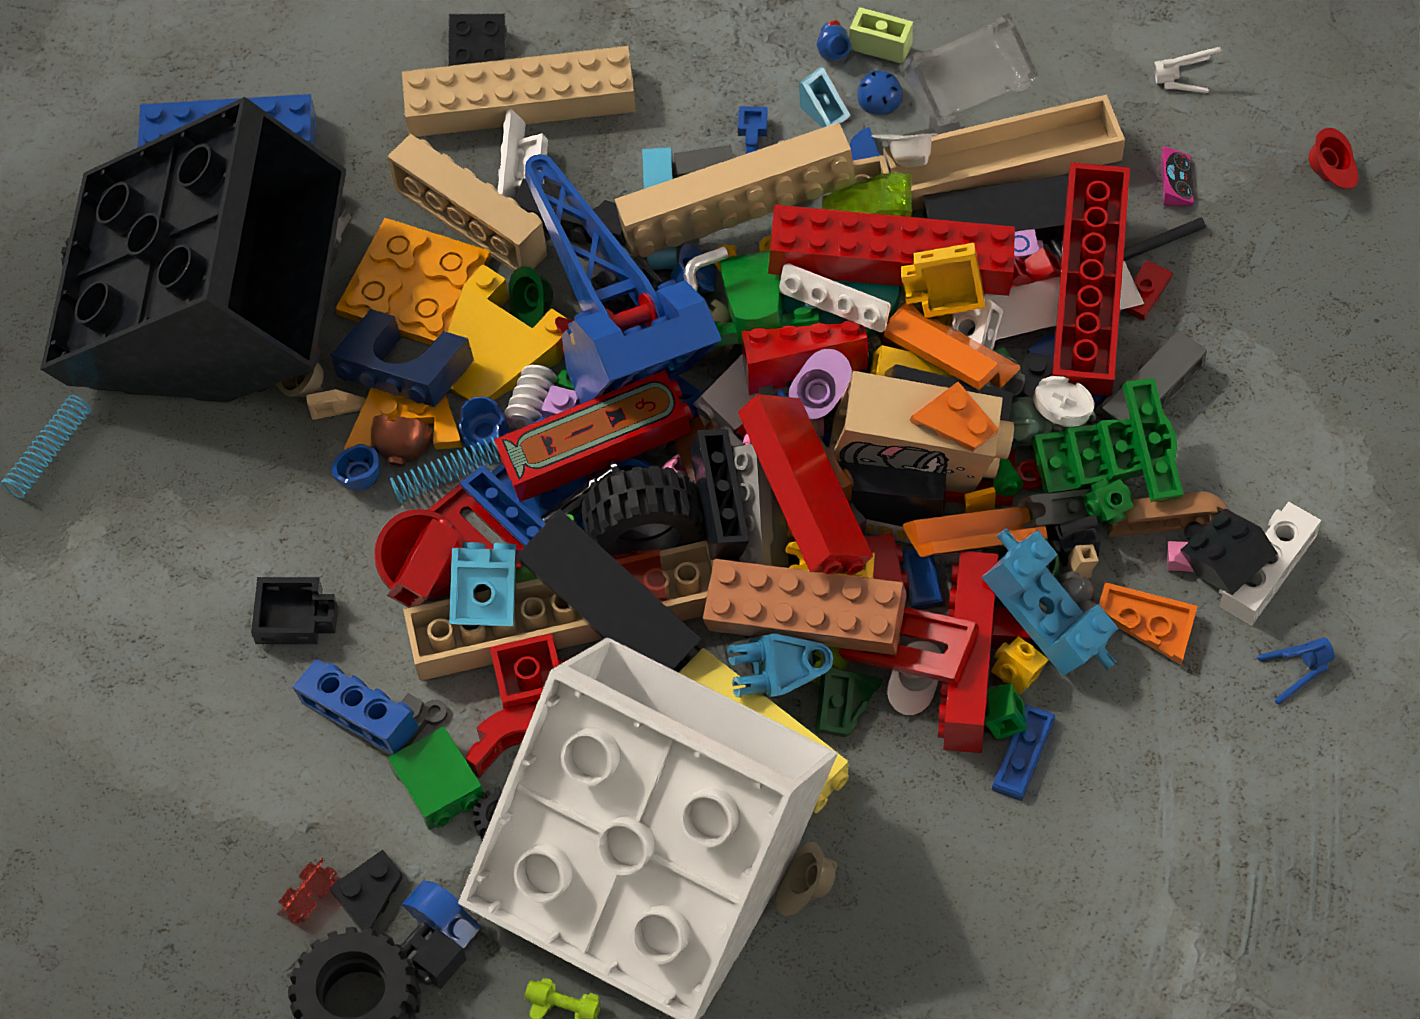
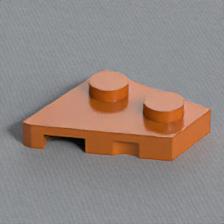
M959 382L944 391L910 418L912 424L926 426L936 431V435L946 440H954L959 446L972 452L996 435L999 430Z

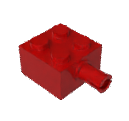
M552 633L490 647L503 709L517 705H537L551 669L569 660H561V658L557 657Z

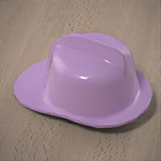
M823 349L814 353L807 360L789 388V397L801 399L810 419L826 416L841 399L852 375L849 360L841 352L834 349Z

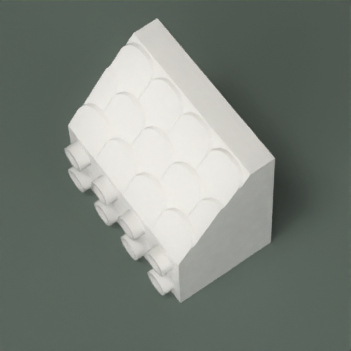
M606 638L551 669L458 904L675 1019H700L721 987L770 898L774 895L788 870L838 753L610 638Z

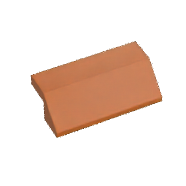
M902 310L887 324L884 331V337L978 390L988 382L1001 388L1020 370V365L933 317L925 318L923 312Z
M1020 507L920 519L903 524L906 535L920 557L1003 547V543L996 536L1006 528H1008L1018 543L1037 530L1045 539H1048L1046 526L1023 529L1022 525L1030 522L1031 518L1029 509Z

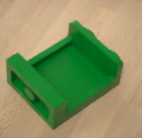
M444 726L388 757L392 772L405 787L422 815L428 830L448 824L452 817L463 811L473 810L474 806H478L477 800L479 797L485 798L480 782Z

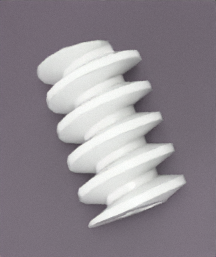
M528 365L521 371V377L517 380V387L514 388L504 413L507 422L517 430L535 423L542 417L541 409L551 385L554 386L558 378L547 367Z

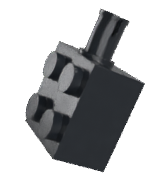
M1227 509L1215 515L1212 521L1205 527L1196 521L1188 523L1184 529V536L1187 537L1186 539L1189 542L1180 549L1198 577L1230 595L1238 591L1278 554L1260 526Z

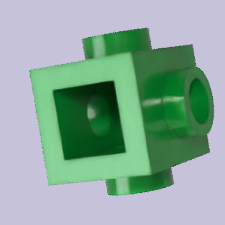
M1108 477L1091 485L1092 491L1081 496L1089 516L1095 515L1098 523L1108 520L1109 525L1126 518L1125 511L1134 507L1131 501V491L1126 484L1122 483L1121 479L1110 482Z

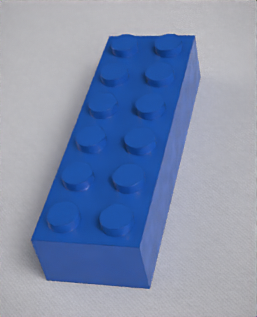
M311 94L247 98L315 147L316 112ZM241 98L140 104L138 147Z

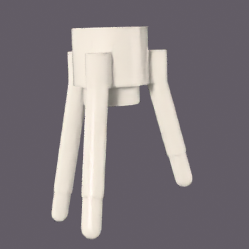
M1221 48L1208 49L1175 59L1155 61L1156 84H1164V90L1178 89L1208 93V88L1175 83L1174 80L1180 79V66L1209 60L1211 55L1220 53Z

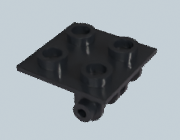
M449 14L448 66L505 60V36H507L505 14Z

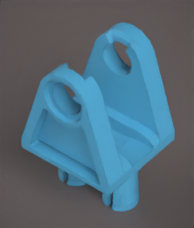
M779 634L749 639L750 643L729 645L727 651L728 654H741L740 656L728 658L732 666L753 662L754 675L734 677L732 680V686H746L745 688L733 689L734 695L737 698L761 693L767 698L784 695L826 673L833 664V655L827 645ZM812 650L823 654L824 662L819 668L813 667L815 665V658Z

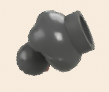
M1070 571L1058 579L1061 586L1083 612L1097 605L1092 601L1094 597L1093 585L1086 577H1081L1079 573Z

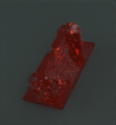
M321 858L316 864L311 861L298 876L303 880L296 890L289 887L278 901L282 905L277 913L278 915L287 911L289 913L287 919L297 926L300 922H305L308 915L318 904L308 895L312 892L322 899L330 889L329 887L336 882L337 872L329 866L325 870L320 866L325 859Z

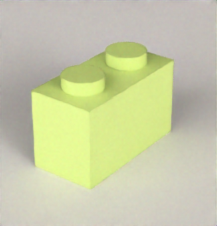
M859 7L850 27V50L904 64L913 43V21Z

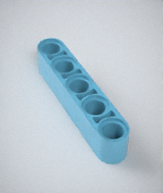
M671 147L642 149L644 189L672 180ZM670 247L653 253L647 257V264L653 270L674 269L677 264L676 247Z

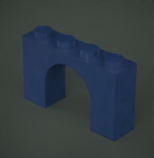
M373 309L369 310L331 354L337 377L435 407L474 361L468 338L445 331L440 334L424 354L412 361L398 364L382 361L401 339L395 316Z

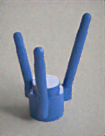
M1322 637L1299 646L1258 655L1257 659L1259 661L1282 656L1288 658L1301 655L1306 666L1314 667L1313 670L1275 699L1276 704H1280L1315 676L1328 670L1327 663L1334 660L1335 654L1327 638Z

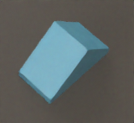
M820 67L799 83L800 108L821 127L824 128L838 122L841 123L851 116L823 67Z

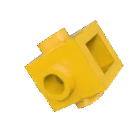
M1018 636L1010 645L1005 642L994 655L997 662L991 672L1004 683H1012L1021 695L1036 681L1049 659Z

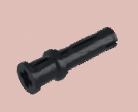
M615 459L610 460L609 466L596 475L591 474L588 476L587 484L565 498L550 511L541 515V519L547 523L559 509L566 515L574 516L581 511L582 502L590 489L595 484L599 485L603 478L607 476L612 477L616 472L622 471V467Z

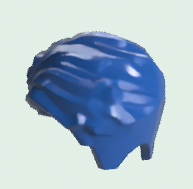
M483 396L474 397L470 401H466L462 406L459 435L466 447L470 448L471 444L475 451L479 453L477 442H479L484 452H486L484 439L492 447L490 436L496 439V434L501 437L509 431L507 419L493 399L484 398Z

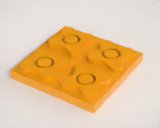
M384 218L336 306V314L360 322L370 309L395 316L401 336L432 345L443 331L448 332L464 283L483 264L488 266L492 258L491 251Z

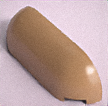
M1206 491L1183 492L1184 495L1180 499L1152 503L1149 496L1132 498L1131 501L1134 507L1125 511L1127 517L1111 525L1108 522V536L1116 537L1185 529L1186 525L1192 521L1199 522L1205 527L1212 521L1215 515L1221 513L1224 509H1229L1220 497Z

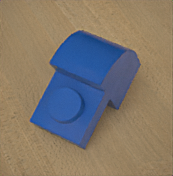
M423 880L402 903V906L419 923L424 921L435 931L439 929L463 948L481 929V926L463 909L464 906L458 904L459 900L453 894L432 881Z

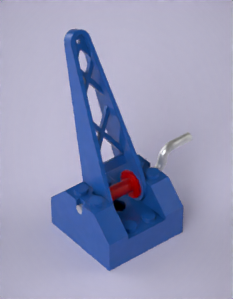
M542 154L529 157L525 165L526 181L582 309L581 313L574 316L575 320L568 324L569 329L562 335L567 373L580 404L664 370L669 378L691 371L722 341L705 299L697 292L698 285L695 274L701 267L728 258L725 247L694 257L685 266L684 281L675 283L674 280L667 281L657 287L658 291L655 292L645 274L550 157ZM544 179L558 187L560 190L559 200L544 193L542 189ZM551 206L557 208L556 214ZM563 212L579 219L592 238L590 253L569 242L561 226ZM597 247L604 256L605 260L596 256ZM578 257L588 261L586 273ZM594 265L616 275L620 282L595 291L591 284ZM629 294L637 306L614 315L612 311L605 309L602 303ZM646 323L645 329H642L641 326H638Z

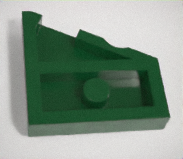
M830 668L826 673L822 674L815 731L841 737L850 735L857 724V718L860 714L864 713L869 705L868 701L874 691L881 686L882 678Z

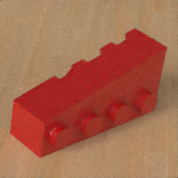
M845 321L839 324L826 325L816 323L812 326H784L777 329L755 328L751 331H742L743 366L749 395L760 393L759 388L772 385L774 390L779 387H786V382L795 379L807 360L814 353L823 349H834L841 352L849 360L852 372L868 369V338L865 326L853 321Z

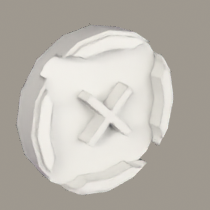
M1050 376L1042 379L1034 391L1033 402L1043 417L1065 427L1080 426L1090 419L1095 402L1091 393L1078 382L1076 385L1069 383V378L1063 376Z

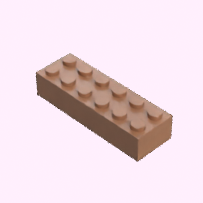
M714 559L703 621L709 631L753 637L779 634L823 643L829 647L896 655L907 594L903 582L840 574L827 575L808 570Z

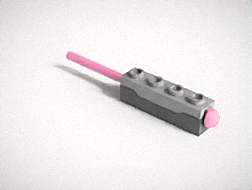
M746 434L743 440L745 445L733 447L734 464L749 537V543L740 557V562L789 568L788 553H786V546L788 545L786 518L748 434Z

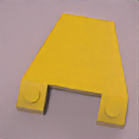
M484 264L464 283L448 329L449 333L468 338L474 361L450 388L452 392L466 401L481 396L495 400L517 387V380L521 377V371L525 366L540 365L549 369L565 357L562 350L563 334L555 325V319L564 316L551 308L533 328L501 308L509 299L506 279Z

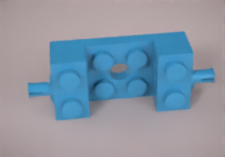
M1008 528L1000 532L996 537L1008 549V552L982 576V579L1062 676L1084 664L1094 655L1106 670L1111 668L1117 661L1106 650L1105 646L1108 639L1119 629L1099 604L1086 612L1079 608L1047 569L1046 566L1058 554L1038 530L1019 543L1009 532ZM1039 601L1046 606L1047 614L1040 609Z

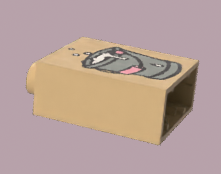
M853 371L834 413L829 446L832 447L838 461L946 473V491L972 493L982 478L995 479L1000 458H1008L1013 441L1014 422L1000 420L1002 397L968 392L999 429L996 435L972 452L959 446L956 441L946 440L936 435V431L921 424L916 426L910 421L912 415L949 388Z

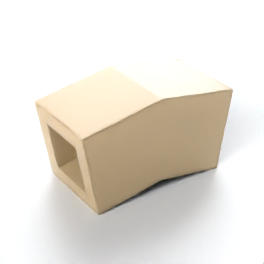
M1093 544L1077 545L1068 556L1067 566L1069 572L1075 571L1081 577H1092L1093 569L1099 562Z

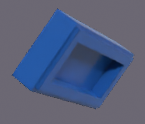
M916 549L902 551L903 569L907 572L909 582L908 593L911 608L921 610L943 606V597L934 556L920 557Z

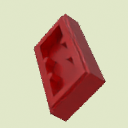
M1146 260L1134 278V283L1144 304L1122 309V311L1144 321L1171 281L1173 272Z

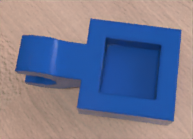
M739 106L738 136H746V154L758 150V136H767L768 107Z

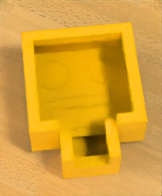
M974 243L914 253L913 265L901 266L902 283H904L906 303L922 302L925 318L985 308V296Z

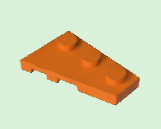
M1105 582L1099 605L1116 626L1182 666L1198 606Z

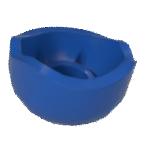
M883 70L873 71L861 80L858 87V103L866 112L884 115L891 113L899 107L902 100V88L899 80L892 73Z
M357 444L347 448L337 456L332 465V475L335 480L344 488L353 491L371 487L377 481L381 472V463L376 450L364 444Z

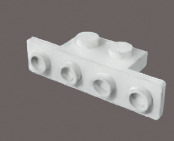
M512 109L506 110L505 122L503 123L504 136L503 145L501 146V165L498 171V193L506 198L514 199L523 178H525L526 161L533 155L542 154L547 156L548 139L543 133L524 138L526 124Z
M788 263L783 266L779 285L780 293L878 332L886 330L891 308L889 302Z

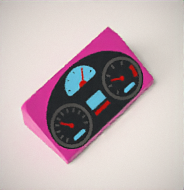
M1162 147L1161 170L1164 206L1193 205L1190 155L1169 147Z

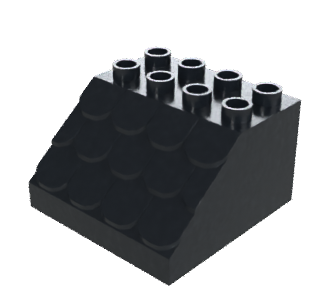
M243 97L84 172L40 370L67 386L88 387L89 389L103 391H122L132 395L187 397L199 401L230 402L256 391H265L271 385L296 375L308 374L318 363L321 349L317 342L321 318L329 306V297L326 294L329 271L338 253L334 242L338 219L343 214L346 206V200L342 194L347 169L252 101Z

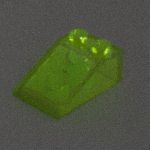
M881 173L822 197V209L912 217L911 173Z

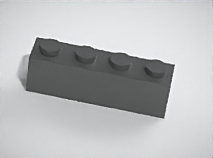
M1179 330L1171 338L1166 337L1160 343L1157 352L1152 357L1148 356L1142 361L1138 372L1133 377L1128 376L1122 382L1119 391L1114 396L1110 395L1104 400L1100 407L1102 411L1101 420L1130 419L1122 385L1127 381L1155 378L1163 409L1204 367L1207 349Z

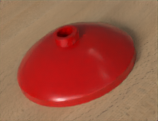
M414 509L396 515L385 524L375 542L374 561L380 578L389 589H391L422 530L433 518L436 520L443 519L454 525L449 519L434 511ZM454 525L455 531H457V532L460 533V531H459V530L457 529V527ZM461 534L453 548H462L464 539ZM452 551L431 591L423 602L439 599L450 592Z

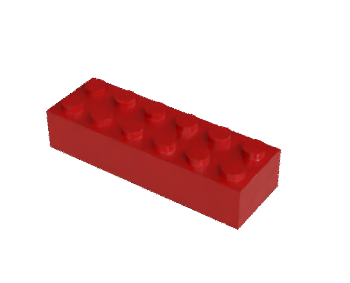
M960 551L959 563L953 562L948 616L976 622L980 629L958 684L942 681L938 738H944L943 750L982 753L995 593L982 579V576L998 562V554Z

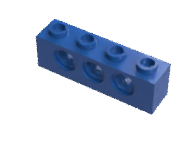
M315 659L292 687L303 705L392 755L400 751L419 729L413 717L414 711L407 704L401 701L398 704L393 702L382 690L368 688L357 676L353 675L351 678L346 676L333 663L327 665Z

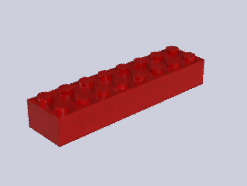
M1070 162L1052 376L1069 378L1068 382L1074 385L1078 382L1091 395L1110 396L1115 379L1130 168Z
M774 205L768 274L782 275L783 266L789 263L830 280L904 286L901 278V266L913 265L914 253L974 243L984 294L1009 296L1014 275L1015 227Z

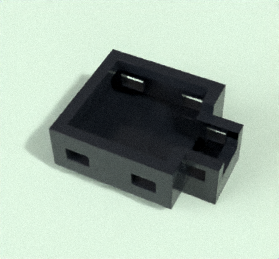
M257 577L251 630L255 644H318L319 633H335L338 604L335 595L322 594L323 588L319 577Z

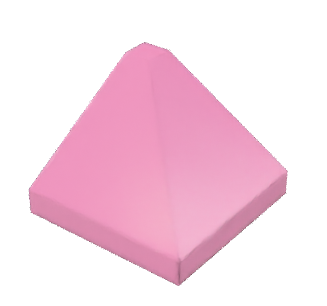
M1167 542V571L1194 572L1180 551L1188 542Z

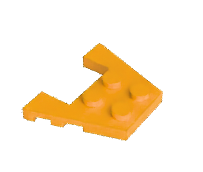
M371 388L344 450L357 444L373 447L371 442V426L373 417L378 415H388L387 421L397 420V416L415 419L426 424L434 423L433 444L436 450L462 448L463 443L446 394L435 407Z

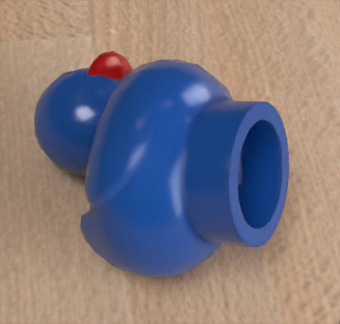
M837 20L826 23L821 28V34L816 45L821 57L828 61H836L845 57L851 49L850 35Z

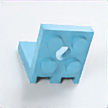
M462 542V548H452L449 624L514 626L516 564H522L516 558V555L520 552L516 550V544L494 543L493 549H485L484 543ZM480 584L488 585L492 592L491 598L485 603L477 601L474 596V591Z

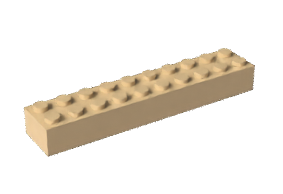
M707 540L617 561L681 621L703 616L714 560H710ZM539 579L516 584L514 626L449 624L450 599L403 609L419 681L492 665L493 660L490 647L552 633L556 650L603 639ZM491 590L474 593L477 601L485 603L491 598L492 592Z

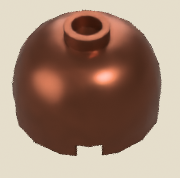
M388 415L373 417L371 442L377 453L387 458V464L404 467L405 462L416 461L428 450L433 433V428H428V424L397 416V420L387 421Z

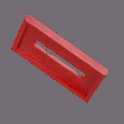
M460 484L428 509L449 519L460 531L464 542L484 543L485 549L494 548V545L461 515L462 511L468 509L473 511L504 542L516 544V550L519 551L524 548L512 534L460 487Z
M905 607L900 635L938 644L944 643L948 646V650L945 653L939 654L898 644L896 655L840 648L839 654L842 659L957 685L980 628L976 622Z

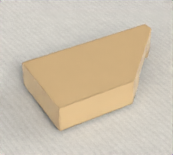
M337 389L306 395L312 420L361 411L365 402L364 397Z

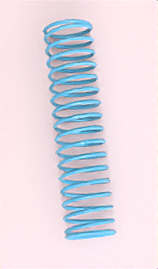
M69 395L68 399L65 400V404H62L61 409L57 410V414L53 415V419L49 420V425H45V430H42L40 435L36 436V441H32V446H29L28 451L24 452V457L19 458L20 462L15 463V467L11 468V473H7V478L1 481L3 487L9 493L18 498H24V494L28 493L26 488H32L29 482L36 483L34 477L40 478V474L37 471L44 472L42 466L48 467L47 461L53 462L51 456H57L55 450L61 451L59 445L65 446L64 440H69L68 435L74 434L72 429L78 430L76 424L81 425L82 421L80 419H86L85 414L91 413L90 406L83 399L76 395ZM71 396H72V397H75V398L79 399L80 401H82L84 404H82V403L79 402L78 400L72 399V398H70V397H71ZM70 400L73 405L67 404V401ZM73 401L82 405L87 411L78 407ZM66 405L70 411L63 409V406ZM70 407L80 412L83 415V417L76 414ZM59 411H62L65 416L60 415ZM66 412L73 415L80 423L69 417ZM55 416H58L61 421L55 420ZM62 418L71 422L75 428L67 424ZM51 421H54L58 427L51 425ZM58 423L69 429L71 433L64 430ZM49 426L53 432L48 431L46 428ZM53 428L62 432L67 439L58 434ZM46 432L50 438L43 436L42 433ZM50 434L56 436L62 443L56 441ZM38 437H41L45 443L38 441ZM45 439L54 443L59 449L53 447ZM34 443H38L42 449L34 446ZM41 444L52 450L54 454L47 451ZM30 448H33L37 454L30 452ZM37 450H40L41 452L46 454L51 460L44 457ZM29 453L34 460L26 457L25 454ZM33 455L40 458L46 465L39 462ZM21 459H25L28 464L22 463ZM28 460H30V461H32L33 463H35L36 465H38L42 470H39L38 468H36V467H35L34 465H32ZM17 464H21L26 471L17 468ZM25 466L32 469L37 475L31 473ZM13 469H16L21 476L13 473ZM20 471L31 477L33 481L24 476ZM13 475L18 482L9 479L8 476ZM17 477L25 481L29 486L22 483ZM4 482L11 484L15 489L21 492L23 496H19L10 491Z
M490 436V441L494 454L487 441L483 440L488 458L479 442H477V447L481 460L473 445L470 444L475 464L465 447L463 450L468 466L460 451L457 450L462 470L452 453H450L455 472L447 457L444 456L449 476L438 458L437 462L442 478L432 461L430 464L435 480L427 465L424 464L429 484L421 469L417 467L423 488L412 469L410 472L416 490L408 475L404 472L410 494L399 475H397L403 496L393 478H390L399 502L401 504L402 501L406 502L405 492L410 499L413 498L411 488L418 497V486L425 494L424 482L430 491L433 490L431 480L437 488H439L438 478L443 485H446L444 474L449 482L452 483L450 470L457 480H459L457 468L462 476L465 477L466 473L463 464L467 471L472 474L470 461L475 470L479 468L476 457L480 465L485 466L484 455L487 463L492 466L489 451L495 462L498 463L499 460L493 437Z

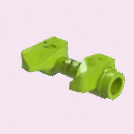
M543 978L541 982L531 980L528 983L524 996L525 1000L532 1003L529 1013L531 1019H542L553 1006L575 1012V1019H597L601 1007V1001H598L599 997L596 994H584L580 1000L558 993L556 985L547 978Z

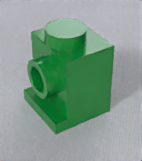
M1012 683L999 685L987 690L989 704H986L987 717H985V724L996 739L999 740L1027 731L1024 701Z

